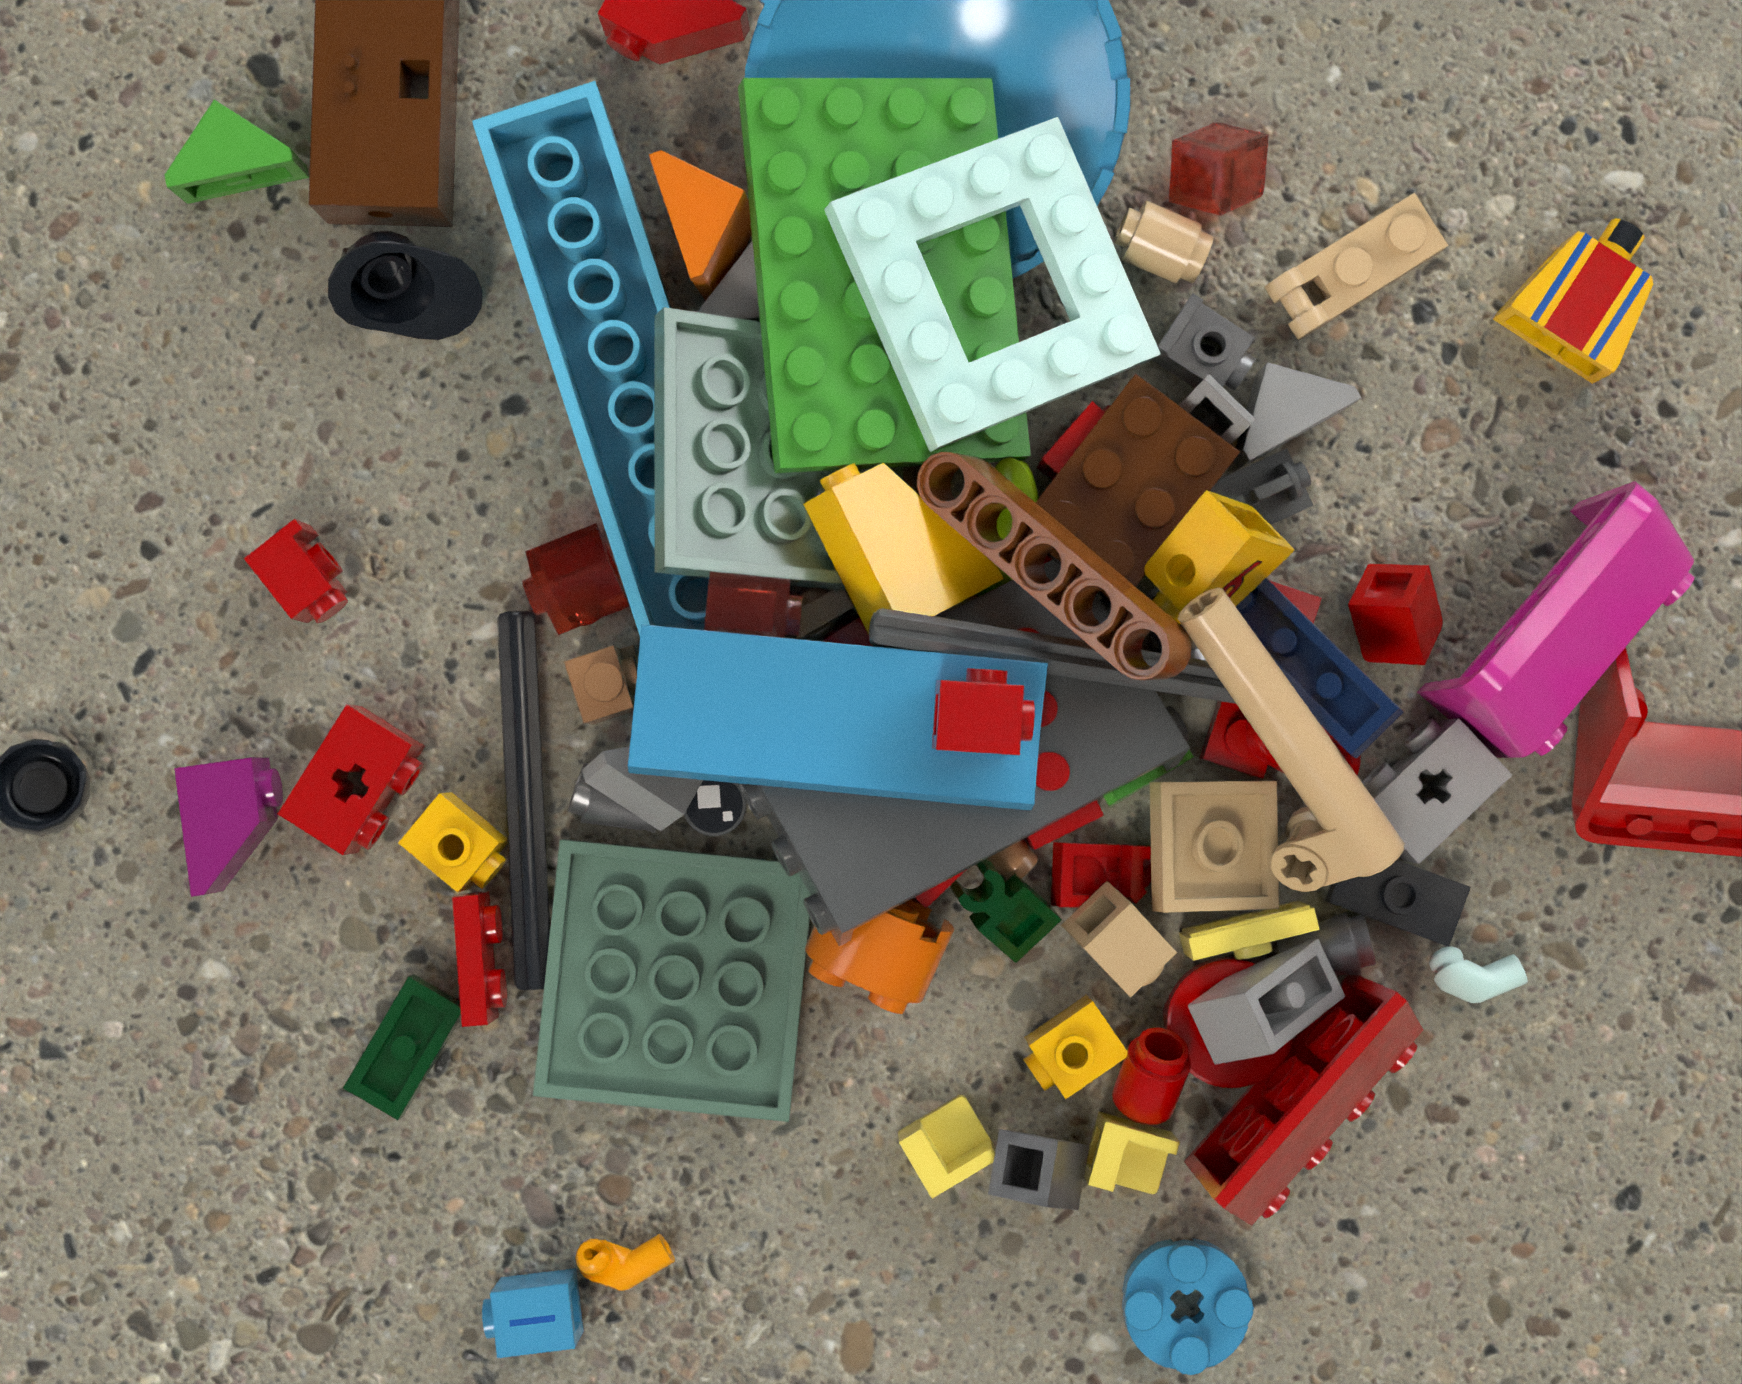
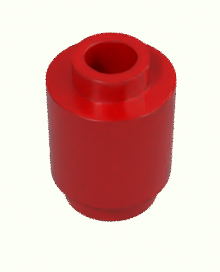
M1149 1028L1144 1030L1140 1036L1133 1039L1129 1044L1127 1058L1123 1060L1112 1090V1099L1118 1110L1130 1120L1140 1124L1157 1125L1168 1121L1172 1117L1189 1075L1191 1061L1188 1045L1182 1037L1168 1029Z

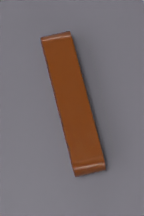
M953 452L936 453L931 455L922 464L918 472L917 488L925 504L1119 672L1131 679L1158 680L1177 676L1186 668L1191 658L1192 645L1189 635L1184 628L992 465L978 457ZM960 468L963 471L965 482L961 494L955 499L950 488L951 479ZM1007 508L1013 519L1012 528L1009 535L1002 539L998 534L997 519L1000 513ZM1055 548L1061 558V570L1058 576L1053 581H1050L1044 570V561L1047 554ZM1103 589L1109 595L1111 612L1108 618L1101 624L1094 617L1092 605L1096 594ZM1151 631L1159 637L1162 645V655L1158 663L1153 667L1147 664L1141 652L1142 642Z

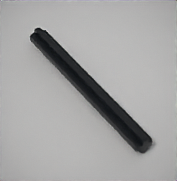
M508 611L499 614L497 628L514 985L520 990L544 989L550 936L536 617L532 612Z

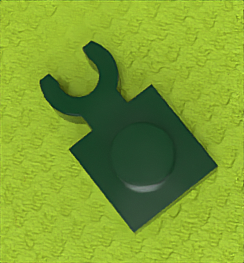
M985 859L976 864L984 876L983 882L978 887L966 889L955 880L950 885V888L961 906L967 911L973 912L969 918L976 929L1011 960L1017 963L1062 919L1054 908L1017 874L1014 873L1004 882V879L992 862Z

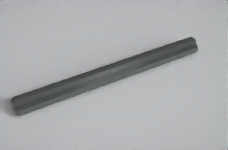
M884 608L874 612L870 621L869 642L874 647L1048 663L1047 674L1235 703L1206 660L1190 658L1183 671L1177 676L1168 679L1136 680L1119 672L1083 640ZM1141 650L1143 659L1152 667L1158 663L1162 653Z

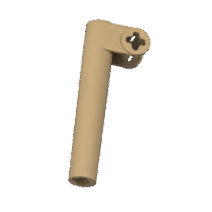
M1214 588L1193 599L1179 613V622L1307 805V807L1293 812L1286 825L1288 838L1286 842L1276 848L1271 857V870L1274 876L1283 885L1292 890L1310 892L1355 877L1372 876L1391 866L1402 854L1405 843L1222 588Z

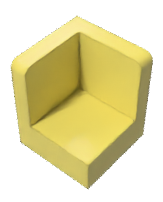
M964 1095L956 1096L898 1131L899 1144L932 1199L994 1162L996 1148Z
M1098 1112L1089 1144L1084 1178L1088 1185L1111 1192L1114 1191L1115 1184L1145 1193L1155 1194L1160 1186L1168 1153L1177 1155L1180 1141L1171 1131Z

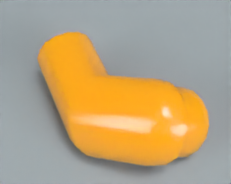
M657 1234L633 1250L606 1240L591 1238L579 1246L576 1251L575 1261L581 1274L588 1280L615 1290L626 1291L674 1263L675 1257L665 1238L661 1234Z

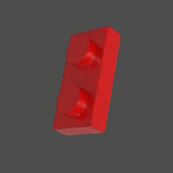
M489 891L463 893L452 897L462 1027L488 1025L499 1018L498 1008H504L507 1004L506 975L504 969H495L493 945L502 941V916L499 905H490Z

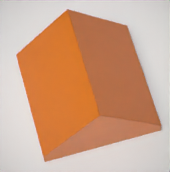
M659 150L649 154L690 279L706 301L742 255L752 236L749 200L743 189Z

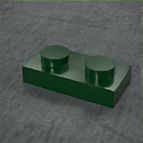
M414 974L408 976L343 1089L397 1121L405 1115L461 1019L460 1001Z

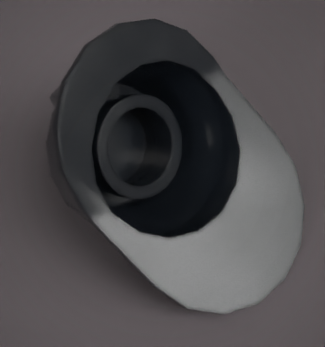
M392 231L370 233L359 238L350 247L344 248L340 260L335 264L328 278V299L335 313L348 324L367 330L383 331L416 339L440 340L457 335L470 326L482 308L483 290L476 273L462 259L442 251L417 246L407 236Z

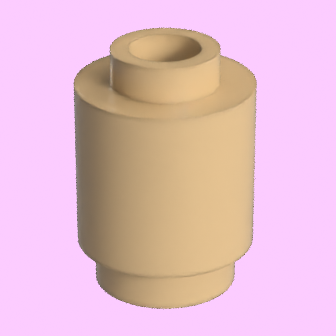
M1146 200L1139 211L1130 207L1127 209L1117 230L1114 243L1123 247L1120 256L1121 261L1173 283H1177L1179 279L1194 283L1205 264L1214 237L1201 231V223Z

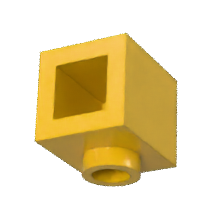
M452 792L439 793L398 842V844L457 893L470 889L474 883L483 889L500 871L507 860L499 854L508 843L507 837Z
M1086 994L1024 1037L1033 1053L1023 1060L1044 1091L1056 1085L1064 1098L1067 1099L1127 1058L1128 1051L1095 1003Z

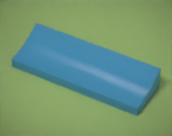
M641 624L628 772L633 774L1032 810L1035 804L1039 740L1048 663ZM967 668L1008 671L1007 684L1024 685L1023 700H1034L1035 719L1032 741H1021L1020 755L932 749L936 680L966 682Z

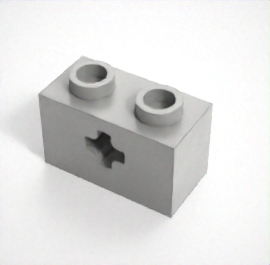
M1459 718L1444 719L1438 724L1434 719H1429L1406 739L1404 745L1409 751L1393 767H1390L1385 762L1374 769L1362 781L1405 843L1404 850L1400 855V858L1405 862L1420 864L1512 776L1510 771ZM1419 775H1434L1436 777L1429 786L1435 794L1433 798L1417 797V794L1423 787L1421 781L1417 778Z

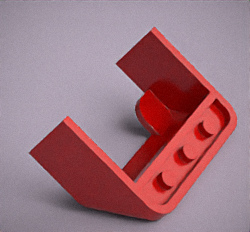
M1625 647L1586 693L1580 703L1571 805L1577 834L1582 839L1597 844L1742 857V730L1645 721L1648 715L1644 694L1634 686Z

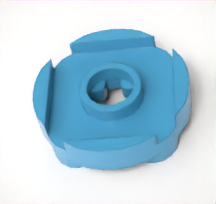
M1172 1239L1149 1246L1137 1256L1127 1270L1122 1288L1123 1317L1133 1342L1150 1360L1163 1367L1176 1369L1182 1374H1199L1207 1367L1219 1364L1237 1349L1247 1332L1254 1307L1242 1272L1222 1249L1208 1241L1193 1239L1194 1241L1183 1239L1174 1242ZM1180 1290L1183 1294L1189 1295L1194 1290L1199 1291L1202 1296L1197 1302L1200 1308L1198 1314L1192 1318L1187 1315L1180 1319L1173 1317L1171 1314L1176 1308L1171 1299L1173 1293Z

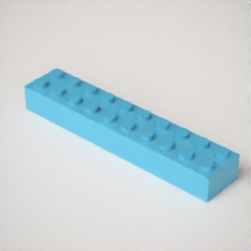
M596 81L473 120L475 133L639 635L641 624L780 637L762 583L655 573L654 315L664 307L671 308V304Z

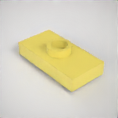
M1294 901L1279 905V909H1261L1183 928L1182 932H1179L1184 954L1193 961L1233 951L1235 959L1240 960L1272 952V941L1320 929L1315 908L1306 903Z

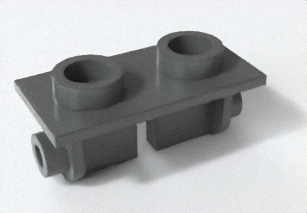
M1287 448L1220 478L1211 489L1213 493L1252 506L1270 525L1313 506L1305 488L1311 485L1308 470L1302 462L1294 464Z

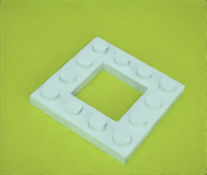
M1058 117L831 201L824 209L930 452L1146 363L1161 355ZM1020 206L1070 322L968 362L918 248V244Z

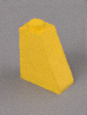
M852 463L822 478L819 481L825 492L803 504L868 634L871 618L878 609L884 608L935 616L1004 579L999 568L929 508L922 498L884 463L861 474L856 464Z

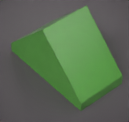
M215 99L164 175L167 188L187 204L309 178L307 165L290 147Z

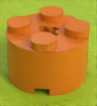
M910 899L854 929L851 941L840 947L831 931L821 935L814 926L805 946V952L812 959L808 972L815 978L836 987H844L845 982L848 981L870 991L868 999L873 1004L884 1010L903 1014L908 1003H920L923 1001L952 937L954 927L945 918L940 929L929 923L927 920L932 910L928 907L925 908L914 899Z

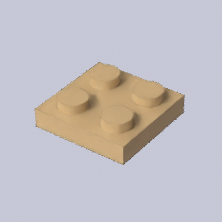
M1277 781L1150 782L1151 892L1153 912L1279 909V880L1271 870V857L1278 847Z

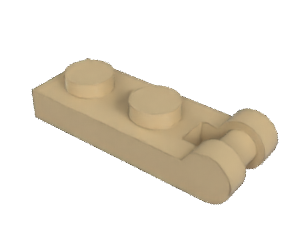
M1414 192L1303 263L1284 272L1264 288L1274 304L1281 301L1293 320L1288 326L1299 341L1439 254L1449 245ZM1314 281L1325 298V301L1316 306L1313 305L1302 288Z

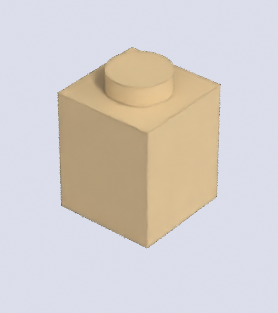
M1108 881L1061 925L1130 998L1142 986H1146L1157 979L1163 971L1164 965L1177 954L1138 909Z

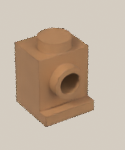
M634 645L622 649L610 646L564 661L584 724L595 725L634 711L638 656Z

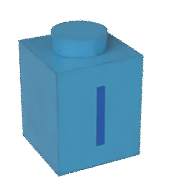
M577 1268L508 1276L499 1279L490 1292V1298L484 1299L482 1305L484 1333L487 1339L495 1338L497 1358L576 1348L584 1332Z

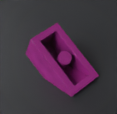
M250 757L174 768L191 897L224 891L276 823V807L282 805L283 787L277 769H271L269 758Z

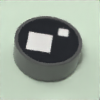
M703 780L684 814L689 825L697 832L707 836L725 835L737 828L743 821L747 811V802L741 791L740 783Z

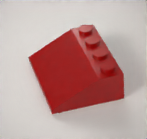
M1347 975L1340 983L1345 997L1294 1037L1291 1049L1283 1063L1270 1076L1250 1085L1184 1160V1163L1206 1191L1222 1208L1251 1226L1260 1216L1266 1219L1275 1214L1290 1194V1189L1287 1185L1303 1167L1306 1170H1310L1324 1159L1333 1144L1329 1137L1345 1119L1349 1122L1356 1120L1371 1105L1375 1097L1372 1088L1387 1071L1396 1073L1410 1061L1418 1047L1414 1041L1423 1032V1028L1408 1001L1397 991L1359 975Z

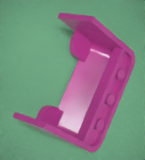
M1636 481L1578 502L1570 512L1587 526L1586 529L1460 678L1425 683L1417 692L1446 718H1459L1496 758H1523L1534 751L1543 756L1552 750L1567 732L1568 726L1563 723L1565 718L1663 603L1665 606L1673 604L1693 583L1694 576L1689 573L1694 563L1693 556L1658 500Z

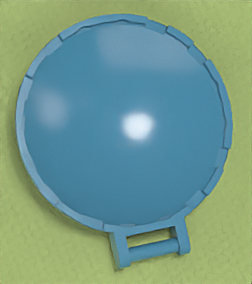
M759 0L764 7L759 15L751 39L745 67V78H992L998 139L1058 117L1096 206L1100 203L1114 175L1113 170L1119 158L1124 134L1127 133L1130 112V78L1127 75L1125 53L1121 41L1122 33L1109 0ZM1020 206L1006 211L1013 278L1028 272L1044 261Z

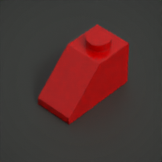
M605 0L597 13L604 34L608 37L606 42L612 49L630 60L638 62L644 56L659 65L744 41L750 31L747 8L733 0Z

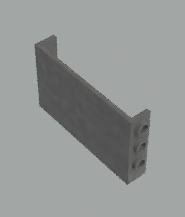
M1053 559L1044 564L1046 576L1050 581H1053L1061 570V565ZM1014 580L940 616V618L1014 630L1032 628L1040 634L1082 640ZM1096 595L1093 600L1092 610L1094 617L1099 623L1102 624L1108 618L1111 612V603L1104 598L1099 600ZM1047 674L1045 691L1055 698L1058 711L1056 718L1051 724L1041 727L1038 755L1044 752H1054L1061 755L1069 765L1070 775L1067 783L1055 791H1046L1036 786L1035 804L1032 810L740 784V788L754 816L759 820L767 815L779 838L771 841V844L786 874L791 877L799 873L808 889L810 896L803 899V903L814 926L821 935L831 931L840 947L851 941L853 930L1157 767L1163 765L1167 772L1178 766L1190 749L1186 742L1189 738L1188 730L1182 717L1173 707H1165L1156 691Z

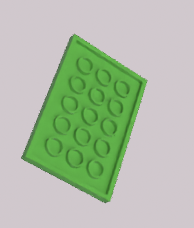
M743 78L738 86L774 473L840 470L852 463H855L858 469H871L882 463L889 468L922 466L931 455L939 452H953L974 456L988 463L1000 462L1010 457L1023 461L1030 457L1026 413L935 451H929L824 211L831 201L997 140L998 131L992 78ZM1006 211L918 244V248L968 362L1019 342Z

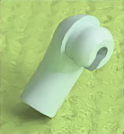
M1447 946L1437 950L1429 961L1432 972L1436 974L1434 981L1442 991L1470 1003L1484 1002L1528 982L1525 970L1514 954L1481 967L1469 960H1464L1460 949Z

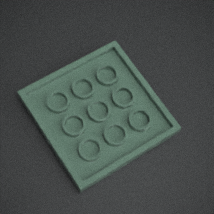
M662 308L654 315L655 573L846 591L803 505L805 502L825 492L819 480L838 470L774 473L760 322L674 308ZM891 467L890 469L903 480V467ZM858 469V470H859V472H860V474H861V473H863V472H865V471H867V470H869V469Z
M560 839L533 1096L789 1122L806 963L805 946L808 941L810 917L803 903V899L810 896V893L799 873L789 877L779 860Z

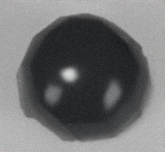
M32 739L10 746L0 756V821L5 826L16 832L42 837L66 829L84 812L90 797V778L86 766L70 747L58 741Z

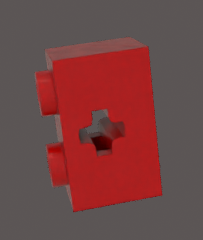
M346 704L277 815L341 855L358 853L361 847L369 850L378 841L388 825L389 817L384 815L383 812L395 793L397 792L402 796L405 795L421 773L424 764L417 760L425 745L363 706ZM366 770L362 775L361 781L369 787L367 793L352 794L350 796L354 784L347 779L349 772H363Z

